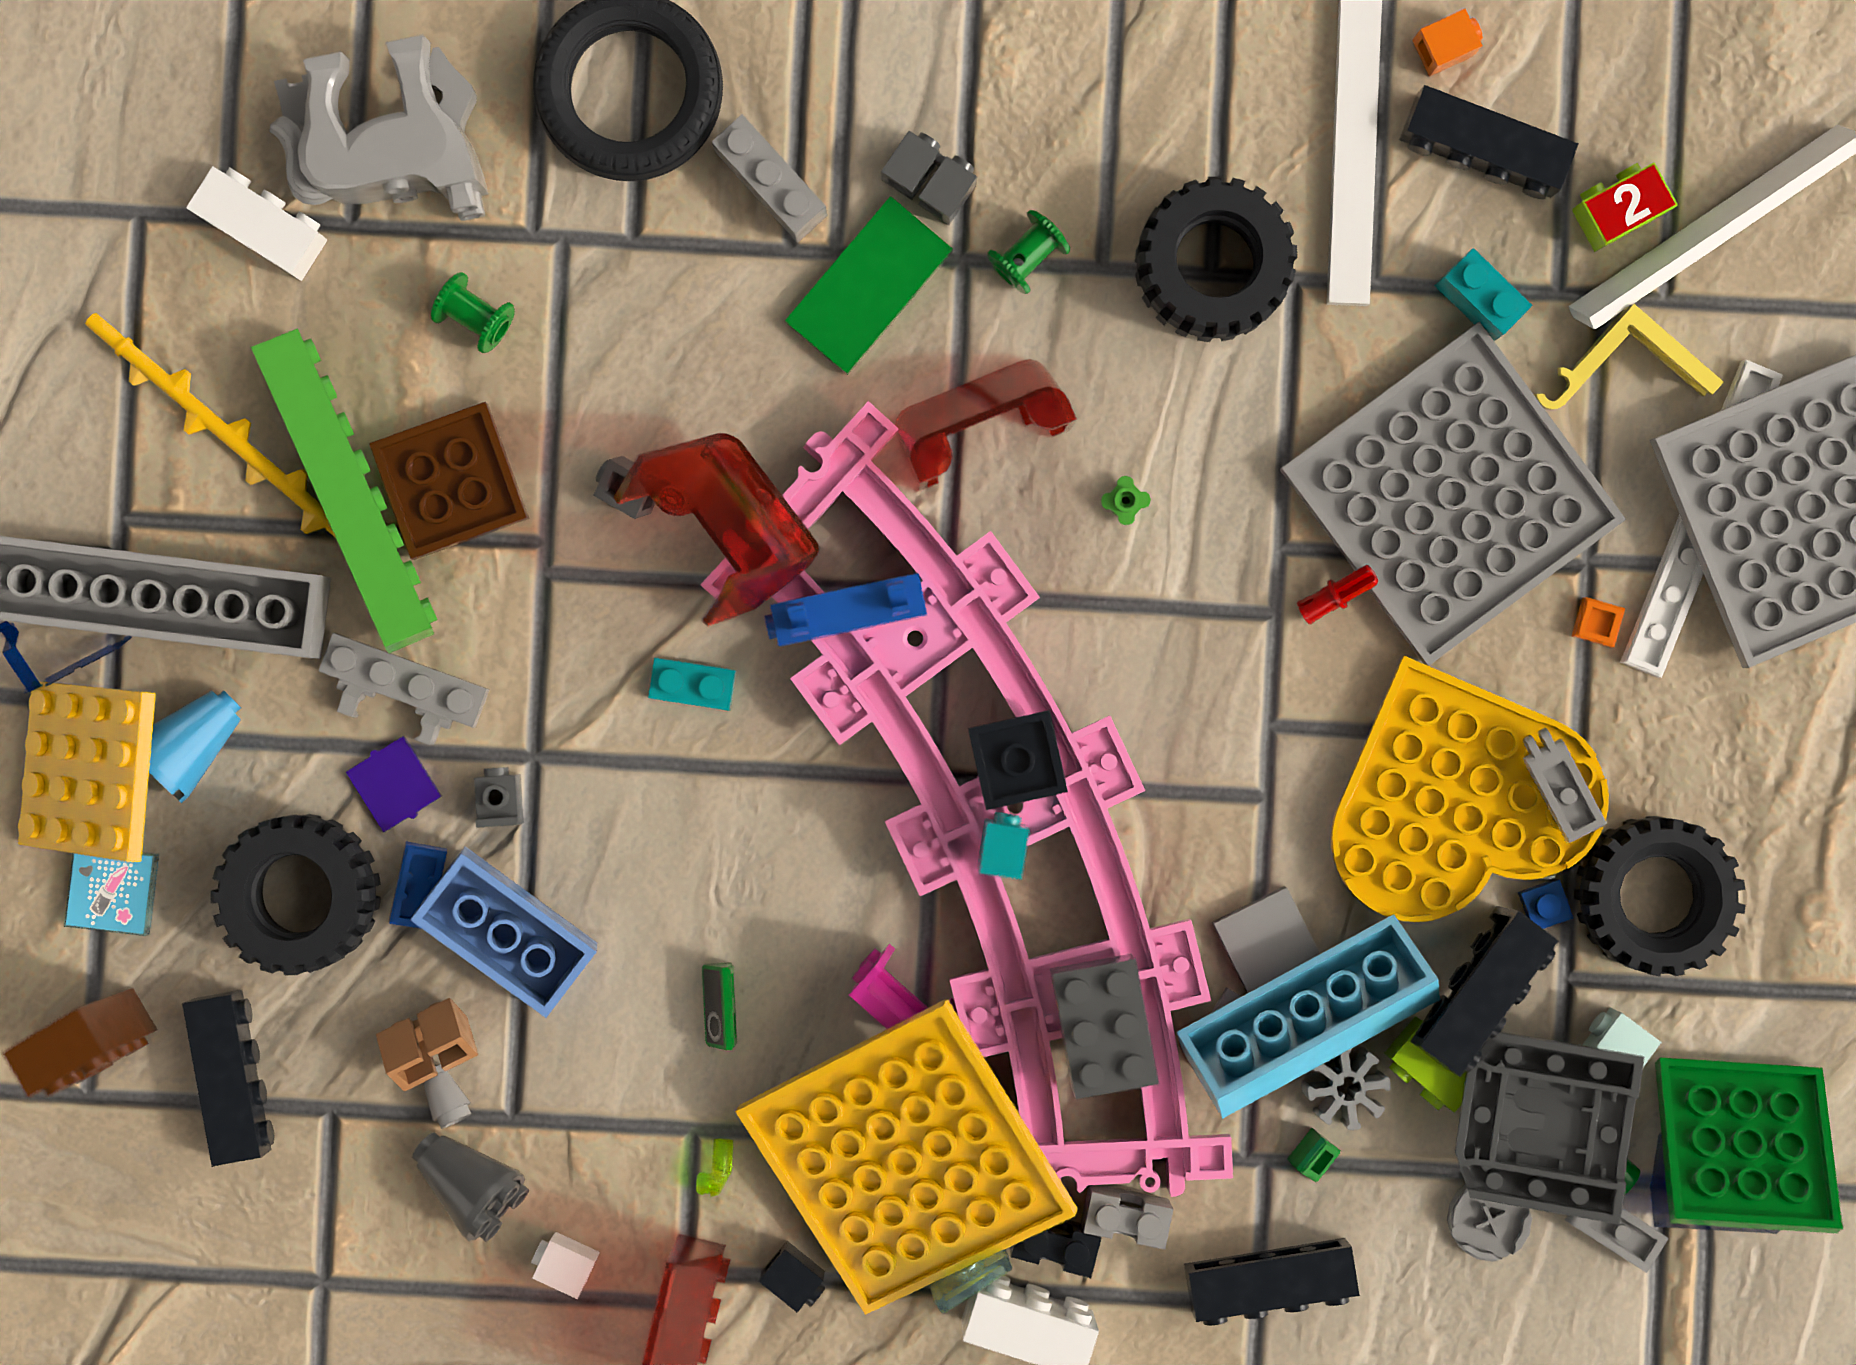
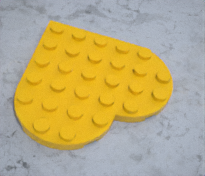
M1402 656L1333 817L1331 850L1336 869L1346 887L1362 904L1381 915L1389 917L1394 914L1398 920L1407 922L1433 921L1461 910L1483 890L1492 873L1512 879L1529 880L1545 878L1566 868L1568 869L1591 850L1598 840L1603 827L1571 843H1566L1523 761V757L1529 755L1523 743V738L1531 735L1539 749L1544 746L1537 731L1547 728L1554 742L1562 739L1606 820L1609 805L1608 784L1596 758V753L1584 738L1568 726L1409 657Z

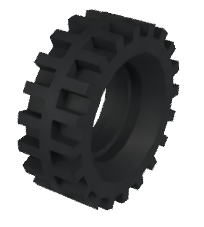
M1646 816L1645 819L1639 820L1629 819L1623 821V826L1616 830L1608 829L1602 833L1604 839L1598 846L1593 845L1587 853L1590 855L1586 866L1578 867L1576 875L1582 876L1580 889H1574V899L1580 900L1582 912L1577 913L1579 922L1585 924L1590 932L1587 937L1593 944L1598 945L1604 951L1603 954L1628 968L1661 977V974L1685 975L1684 970L1690 968L1700 970L1708 966L1705 960L1711 955L1721 956L1727 950L1722 945L1728 935L1736 937L1740 928L1733 925L1736 914H1745L1746 905L1739 903L1738 891L1745 890L1746 888L1744 880L1737 879L1734 868L1739 866L1736 858L1725 853L1722 849L1725 844L1719 838L1711 837L1706 833L1707 829L1699 825L1684 822V820L1657 816ZM1651 857H1665L1675 861L1686 871L1692 884L1693 901L1688 915L1678 926L1665 932L1649 933L1638 929L1627 919L1621 906L1620 889L1625 875L1635 864Z

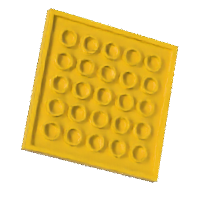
M948 999L740 1104L735 1111L865 1315L1074 1217L1077 1212V1206Z

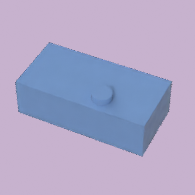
M466 846L415 910L411 921L545 1018H547L597 952L596 941Z

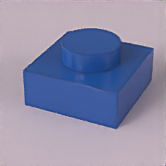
M1555 878L1517 892L1525 915L1543 929L1573 919L1559 879Z

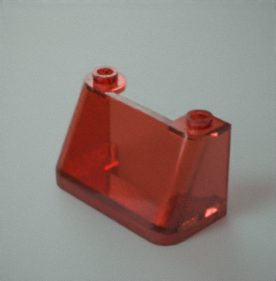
M1031 359L1019 361L911 405L900 412L895 426L899 428L896 435L920 492L938 485V477L945 473L951 465L953 455L947 437L1017 408L1025 427L1037 425L1039 428L1046 429L1051 438L1071 430L1077 419L1069 399L1043 364Z

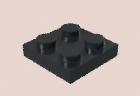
M1050 710L968 728L986 810L1068 792Z

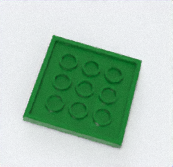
M1660 1057L1655 1062L1670 1223L1834 1234L1843 1230L1823 1068Z

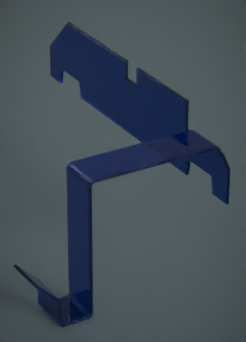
M8 621L1 623L0 632L6 638L2 654L26 688L24 689V694L41 687L43 684H40L16 648L19 636L18 629L14 623L10 624ZM125 636L123 640L98 650L52 674L42 682H48L45 684V686H48L73 673L75 669L83 668L119 649L132 636Z

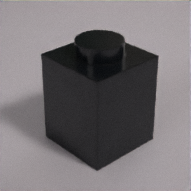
M786 1241L761 1271L759 1282L798 1313L804 1304L811 1307L823 1293L825 1286L821 1283L824 1280L825 1271L789 1241Z

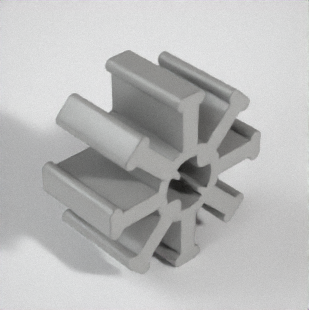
M1364 1047L1359 1048L1360 1053L1351 1064L1349 1059L1351 1049L1335 1057L1336 1067L1331 1069L1326 1064H1322L1314 1068L1315 1072L1320 1071L1326 1076L1324 1081L1308 1083L1306 1080H1303L1301 1082L1302 1093L1310 1101H1313L1315 1097L1326 1096L1318 1107L1313 1108V1112L1328 1125L1332 1124L1331 1119L1340 1107L1342 1110L1340 1122L1348 1130L1361 1128V1124L1357 1120L1356 1104L1362 1103L1375 1118H1379L1385 1111V1107L1376 1099L1371 1100L1366 1096V1091L1383 1088L1389 1091L1391 1089L1390 1079L1380 1070L1376 1071V1074L1365 1075L1373 1064L1379 1062V1059ZM1344 1077L1349 1078L1354 1083V1085L1348 1086L1346 1094L1337 1088V1086L1344 1084Z

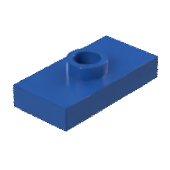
M405 842L389 916V924L422 929L412 922L411 918L415 910L442 877L447 848Z

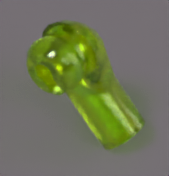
M713 1140L711 1173L701 1172L697 1175L696 1192L698 1194H710V1197H714L723 1190L732 1172L733 1140Z

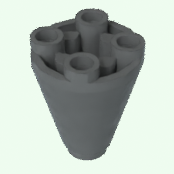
M433 1132L425 1137L413 1152L412 1158L417 1162L418 1170L462 1236L468 1241L476 1240L479 1237L485 1242L490 1240L502 1225L499 1219L510 1207L512 1209L518 1207L529 1193V1189L523 1185L525 1181L524 1175L518 1170L447 1136L440 1137Z

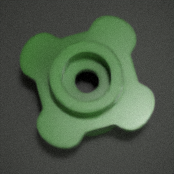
M1129 476L1120 477L1113 491L1105 493L1101 499L1103 508L1110 509L1118 516V521L1122 525L1132 524L1139 510L1147 508L1151 502L1150 495L1147 492H1141ZM1128 497L1130 499L1129 504H1123L1122 498Z

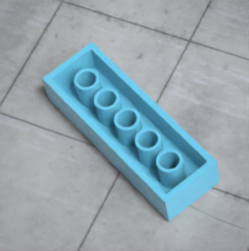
M1393 914L1179 1030L1177 1036L1183 1054L1223 1119L1439 1001V979Z

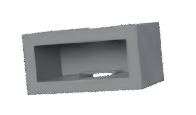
M1088 1185L1080 1223L1083 1232L1086 1234L1110 1239L1113 1238V1233L1123 1234L1134 1238L1137 1244L1165 1250L1174 1209L1167 1198L1104 1185ZM1120 1201L1131 1202L1140 1205L1141 1208L1124 1206L1120 1204Z

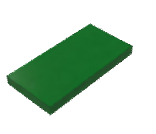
M890 196L786 318L785 323L848 375L953 252V248Z

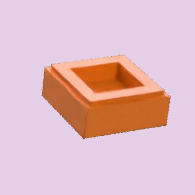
M1582 597L1571 637L1614 648L1625 608L1592 598Z

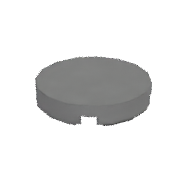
M1465 1184L1457 1190L1449 1204L1447 1221L1451 1236L1464 1252L1476 1259L1493 1262L1502 1260L1503 1257H1507L1509 1254L1513 1255L1522 1248L1530 1234L1532 1217L1529 1208L1470 1198Z

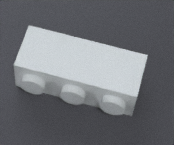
M212 166L186 208L302 281L327 242V239L317 232L320 224L300 211L296 217L283 211L282 209L286 203L265 189L261 195L256 194L247 188L251 181L229 167L227 172L223 173Z

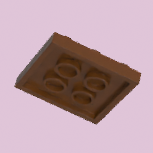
M482 402L369 443L411 560L425 557L529 519L487 402Z

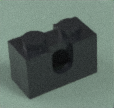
M1066 1220L1052 1228L1064 1230L1070 1235H1061L1046 1229L1009 1247L1011 1258L1038 1265L1040 1259L1050 1260L1060 1264L1064 1272L1092 1278L1102 1237L1086 1234L1083 1232L1081 1223Z

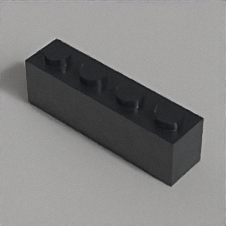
M1424 85L1416 94L1399 139L1407 143L1408 149L1417 154L1430 156L1431 153L1447 158L1446 163L1460 170L1473 168L1485 173L1484 177L1493 183L1507 185L1510 182L1523 187L1522 192L1536 199L1552 198L1562 189L1579 143L1427 85Z
M243 990L198 997L182 1003L211 1167L263 1157L271 1151V1145L274 1143V1129L271 1121L266 1120L263 1104L267 1102V1090L262 1079L259 1080L256 1064L259 1063L260 1052L257 1041L251 1039L249 1023L252 1022L253 1017L250 1001L247 998L244 999Z
M1345 1238L1184 1264L1192 1314L1196 1322L1203 1321V1324L1207 1326L1224 1324L1228 1321L1227 1317L1244 1315L1246 1319L1263 1318L1268 1315V1311L1284 1308L1285 1312H1301L1307 1310L1309 1304L1325 1302L1327 1306H1339L1348 1303L1350 1297L1360 1296L1352 1246Z

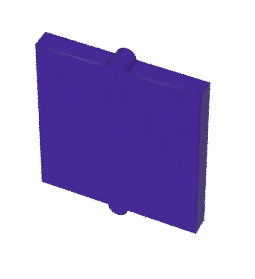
M402 736L380 751L372 750L369 758L346 771V774L383 833L407 818H416L418 811L442 797L405 736Z

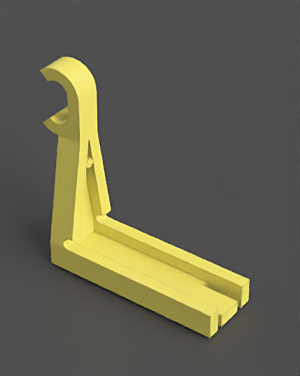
M1633 304L1614 319L1572 370L1564 367L1557 368L1558 376L1566 380L1567 386L1555 401L1548 400L1545 394H1534V396L1544 409L1553 410L1561 408L1629 334H1632L1701 396H1705L1707 393L1713 395L1724 382L1638 306Z

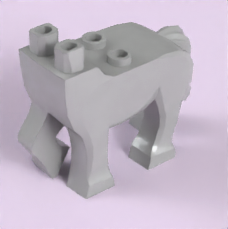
M424 35L386 42L399 80L404 111L373 118L357 126L349 133L340 119L338 110L339 91L349 75L350 59L342 52L303 59L307 74L302 75L303 82L290 84L287 83V79L274 81L280 100L282 117H279L270 124L269 132L274 134L283 145L286 154L288 185L293 196L302 203L317 205L331 199L342 204H367L393 199L395 203H405L416 200L418 198L417 193L432 191L441 193L449 200L451 211L458 213L461 221L485 216L482 196L489 195L485 177L477 153L464 133L466 122L477 101L476 92L472 85L447 60L439 47L433 48L430 55L431 42ZM433 90L443 94V99L439 104L436 101Z

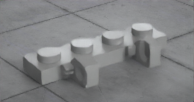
M332 633L319 672L339 679L336 689L344 691L337 710L339 713L353 718L358 717L356 709L359 702L363 701L366 695L374 698L376 693L417 707L415 713L423 716L420 721L423 728L420 735L414 740L427 745H435L441 727L450 729L453 721L475 728L490 690L398 655L388 654L387 651L337 633Z

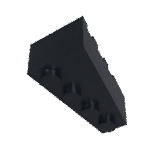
M1500 906L1494 908L1489 916L1495 922L1493 927L1484 934L1479 933L1470 946L1473 949L1472 954L1474 957L1470 962H1465L1457 967L1449 979L1448 988L1452 990L1448 997L1445 995L1440 996V1000L1434 1003L1410 1041L1448 1071L1460 1077L1464 1071L1468 1073L1478 1064L1482 1056L1480 1049L1489 1037L1491 1039L1495 1038L1502 1031L1507 1021L1504 1016L1513 1004L1518 1005L1526 998L1531 989L1529 982L1538 970L1543 971L1555 957L1556 952L1553 949L1559 940L1518 910Z

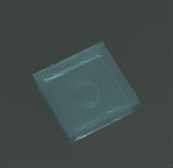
M1007 1250L999 1251L930 1284L934 1302L942 1314L947 1313L1012 1270L1013 1266Z

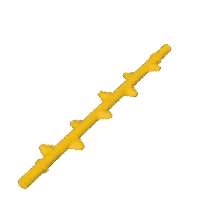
M93 313L86 320L85 325L111 346L117 356L124 357L130 363L129 382L133 386L151 380L187 411L183 430L188 435L205 429L211 431L247 462L245 481L248 484L253 485L267 479L304 510L300 529L302 532L309 534L325 528L335 537L321 503L306 491L308 479L306 470L300 469L290 474H285L248 442L251 422L248 419L244 418L230 424L225 423L189 392L191 373L188 370L183 369L169 375L132 344L133 340L130 337L125 338L97 313Z

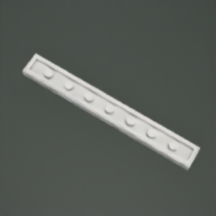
M1339 0L1327 305L1368 306L1370 304L1382 0Z
M1836 125L1569 305L1568 307L1573 318L1593 329H1597L1856 154V131Z
M1746 359L1741 361L1721 410L1778 387L1783 374ZM1680 514L1620 661L1622 664L1657 678H1662L1703 576V570Z

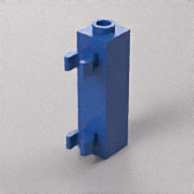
M919 573L770 604L772 614L764 615L769 639L777 638L778 646L782 647L927 616V610Z

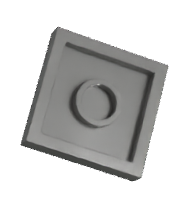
M1285 886L1212 922L1247 994L1320 954L1288 888Z

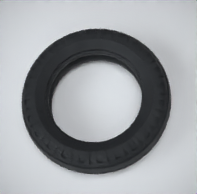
M584 0L567 11L554 24L543 41L535 64L533 91L536 110L541 124L552 143L567 159L585 171L602 178L616 181H642L662 176L677 169L691 159L704 145L713 131L720 113L723 96V77L717 52L708 34L691 14L670 0ZM623 31L642 32L662 40L681 60L686 77L684 99L674 119L657 134L643 140L631 142L611 140L600 136L588 128L575 111L571 93L573 74L577 63L585 51L601 38Z

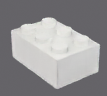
M987 1272L986 1276L976 1273L962 1317L964 1342L1036 1365L1089 1364L1099 1330L1093 1310L1088 1309V1303L1074 1297H1066L1065 1301L1050 1297L1048 1290L1032 1284H1027L1026 1288L1010 1284V1278L996 1272Z

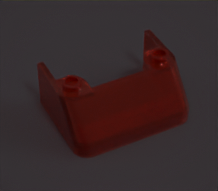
M717 433L639 454L613 497L617 504L650 495L655 504L666 514L684 516L693 513L729 561L736 573L728 576L722 586V591L702 619L706 626L757 609L805 571L819 553L816 539L745 445L739 439L727 433Z

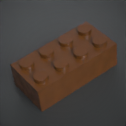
M130 988L73 1010L3 1051L2 1054L28 1098L42 1091L48 1098L61 1090L63 1091L74 1084H78L89 1077L101 1073L119 1059L127 1057L149 1044L145 1037L158 1029L135 990Z

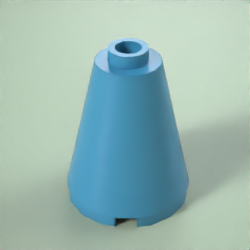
M211 690L153 724L149 773L174 795L179 802L182 803L189 798L241 721L236 714L241 707L224 690L218 696Z

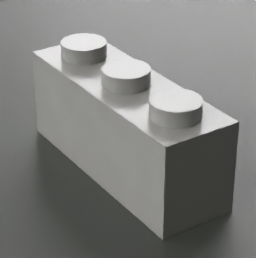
M743 114L712 141L715 153L797 243L828 216L824 203Z

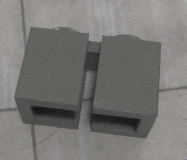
M908 131L882 169V181L913 200L934 167L937 166V171L919 196L921 200L919 206L947 225H950L976 187L977 176L973 174L975 169L959 156L954 155L951 159L940 154V144L927 134L920 132L917 136Z

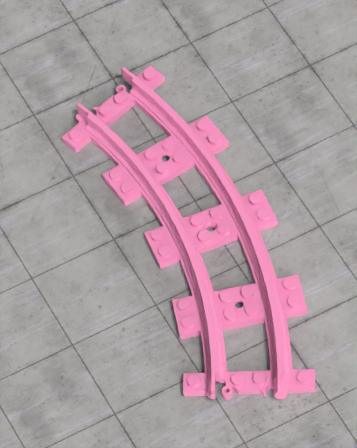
M868 401L834 439L820 431L816 432L805 443L803 448L822 467L813 473L806 471L803 466L798 467L797 480L770 508L771 520L768 523L765 517L758 513L751 514L747 518L746 526L752 534H764L770 540L763 550L758 554L729 528L723 536V541L732 551L701 583V586L731 613L739 607L759 584L777 603L825 593L788 552L842 493L871 520L914 571L919 573V577L923 580L921 586L927 616L811 640L823 655L790 679L839 745L873 722L921 803L885 820V823L919 896H923L957 880L967 904L988 969L949 978L959 1019L983 1057L1009 1051L1019 1115L1060 1181L1064 1176H1071L1076 1180V1189L1079 1193L1088 1185L1130 1183L1136 1175H1139L1138 1181L1144 1191L1149 1193L1155 1192L1160 1187V1178L1156 1171L1152 1170V1159L1165 1158L1166 1185L1171 1197L1183 1194L1185 1180L1233 1178L1230 1134L1189 1136L1182 1074L1170 1011L1211 1001L1192 920L1186 919L1154 928L1149 927L1132 871L1108 812V808L1144 792L1145 788L1110 715L1071 733L1043 680L1006 623L1040 597L991 531L956 556L917 508L872 462L876 455L897 434L899 428ZM760 520L761 526L757 529L753 528V521ZM913 630H917L923 635V642L915 647L911 646L907 641L908 634ZM971 648H973L992 677L1015 718L1050 710L1068 792L1022 802L1023 809L1021 812L1013 815L1020 816L1021 824H1026L1030 829L1027 846L1067 827L1070 828L1090 879L1109 939L1028 958L1022 935L1001 877L980 874L978 872L977 864L984 819L994 820L995 812L1012 813L1008 811L1007 806L990 810L985 809L979 777L958 786L935 742L906 698L907 695ZM1132 954L1137 962L1159 1081L1157 1085L1140 1088L1146 1138L1064 1142L1058 1088L1049 1041L1062 1038L1050 969ZM1148 1177L1154 1178L1151 1184L1145 1183Z

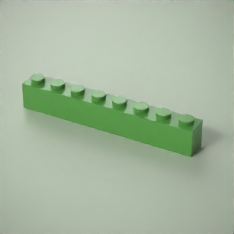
M297 328L252 346L251 349L388 654L434 635L435 633L430 623L438 619L428 597L419 600L414 586L421 583L412 561L403 563L397 548L404 546L395 523L386 526L380 511L388 508L378 486L369 488L364 474L371 472L362 450L358 449L353 452L347 437L354 435V432L345 412L336 415L331 404V400L338 397L329 376L326 375L320 378L314 364L320 362L321 359L312 339L303 341Z

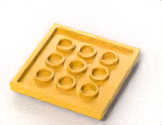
M32 681L31 695L29 697L28 733L25 740V768L21 785L22 803L18 822V845L125 862H141L156 693Z

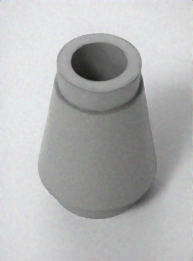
M440 1064L435 1066L438 1075L423 1082L432 1120L433 1122L438 1121L440 1128L444 1129L470 1116L471 1112L468 1105L471 1102L449 1072H445Z

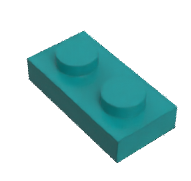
M654 658L648 698L730 711L737 670Z

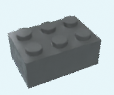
M1132 954L1051 968L1053 990L1072 1092L1075 1099L1159 1084L1136 958Z

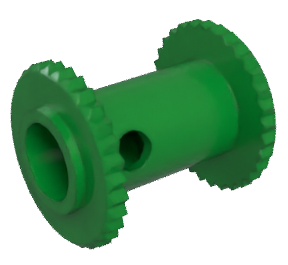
M1035 210L1027 212V217L1033 225L1002 256L992 249L987 252V257L995 271L1011 287L1016 288L1023 294H1028L1031 291L1025 278L1055 248L1065 255L1070 252V246L1062 232L1047 217ZM1020 259L1024 264L1016 265L1013 261Z
M463 272L457 273L443 285L437 294L431 308V319L436 324H439L450 317L468 330L480 336L477 345L478 351L488 353L499 344L507 333L514 318V305L507 302L498 309L491 307L489 303L467 290L468 275Z

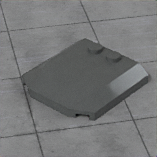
M1500 1032L1493 1039L1489 1037L1480 1049V1052H1482L1480 1061L1470 1072H1466L1455 1144V1153L1470 1198L1620 1225L1626 1187L1624 1177L1636 1099H1639L1645 1057L1637 1054Z

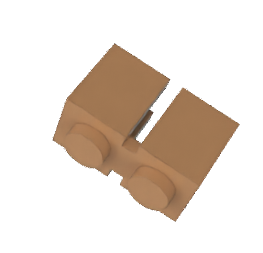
M451 998L434 1003L427 1009L417 1013L418 1019L414 1021L410 1018L398 1021L391 1025V1027L376 1034L386 1074L404 1092L438 1075L433 1056L438 1054L441 1067L445 1072L478 1056L468 1018Z

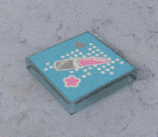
M142 852L141 862H125L72 853L64 927L139 936L150 935L159 854Z

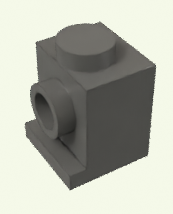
M619 456L605 461L600 467L596 476L598 486L593 496L628 516L637 519L651 514L667 478L650 472L624 456ZM628 479L634 482L631 489L627 485Z
M509 767L484 769V777L474 778L477 813L476 828L524 823L521 774L509 775ZM494 789L499 790L503 795V800L499 805H495L490 801L489 795Z

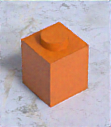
M1465 8L1420 29L1412 41L1430 77L1473 57L1483 46L1481 43L1483 34L1477 20L1473 17L1470 18Z

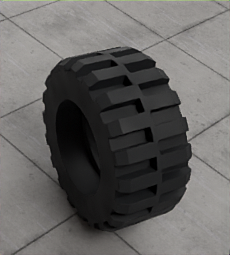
M1211 176L1207 178L1206 182L1199 183L1195 179L1185 183L1181 190L1177 192L1173 190L1164 197L1158 207H1155L1139 237L1140 240L1135 252L1134 262L1137 263V272L1135 274L1137 286H1141L1144 292L1142 299L1147 308L1153 307L1158 313L1156 316L1158 321L1164 326L1167 323L1177 328L1175 333L1185 338L1190 334L1198 336V341L1210 342L1214 338L1227 341L1234 339L1242 333L1246 335L1256 329L1263 321H1266L1278 308L1288 294L1289 286L1293 283L1296 273L1293 264L1298 256L1297 245L1291 242V237L1294 234L1290 222L1284 223L1280 216L1284 210L1276 201L1271 205L1263 198L1267 192L1258 186L1253 191L1245 188L1244 180L1232 178L1231 182L1228 183L1222 182L1221 176ZM1220 224L1236 231L1248 244L1253 257V270L1246 285L1238 292L1227 297H1210L1190 287L1180 274L1177 266L1179 244L1182 238L1198 225Z
M295 814L260 822L258 826L249 828L238 835L239 841L236 844L229 845L222 854V857L225 859L224 864L215 868L212 879L219 881L218 889L210 891L211 903H218L220 912L213 915L216 927L224 925L228 935L222 939L228 947L233 948L237 946L242 951L239 958L246 963L257 962L260 964V970L268 973L283 971L284 975H299L303 972L311 973L323 969L345 958V955L354 951L363 942L362 937L364 934L371 931L376 921L372 918L373 912L380 908L381 897L376 896V886L381 885L379 873L373 874L370 865L375 860L370 851L364 852L359 844L362 840L354 832L347 833L342 830L343 824L334 820H323L318 815ZM302 855L310 858L322 868L329 880L332 891L330 911L325 921L311 931L296 933L284 929L272 919L265 907L263 883L266 873L274 862L285 856Z

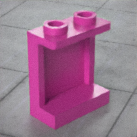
M890 944L881 953L874 948L859 966L860 968L852 976L856 984L849 994L851 998L886 1029L928 1008L884 969L895 951V948ZM951 997L948 1001L958 1015L955 1001Z

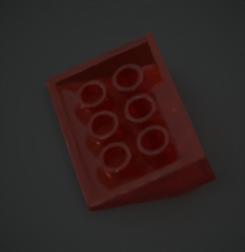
M678 1234L665 1264L642 1365H698V1362L706 1364L712 1339L705 1338L708 1322L716 1324L721 1299L714 1298L717 1282L725 1284L731 1259L723 1257L726 1245Z

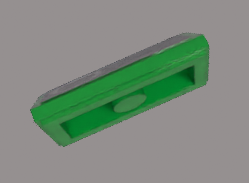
M731 963L704 964L702 966L706 1045L723 1050H733L737 1044L733 965Z

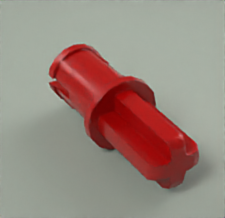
M1365 565L1337 582L1332 579L1328 580L1327 586L1297 602L1298 609L1305 621L1311 625L1340 607L1342 609L1347 608L1348 601L1375 587L1378 583V578L1374 570L1369 565Z

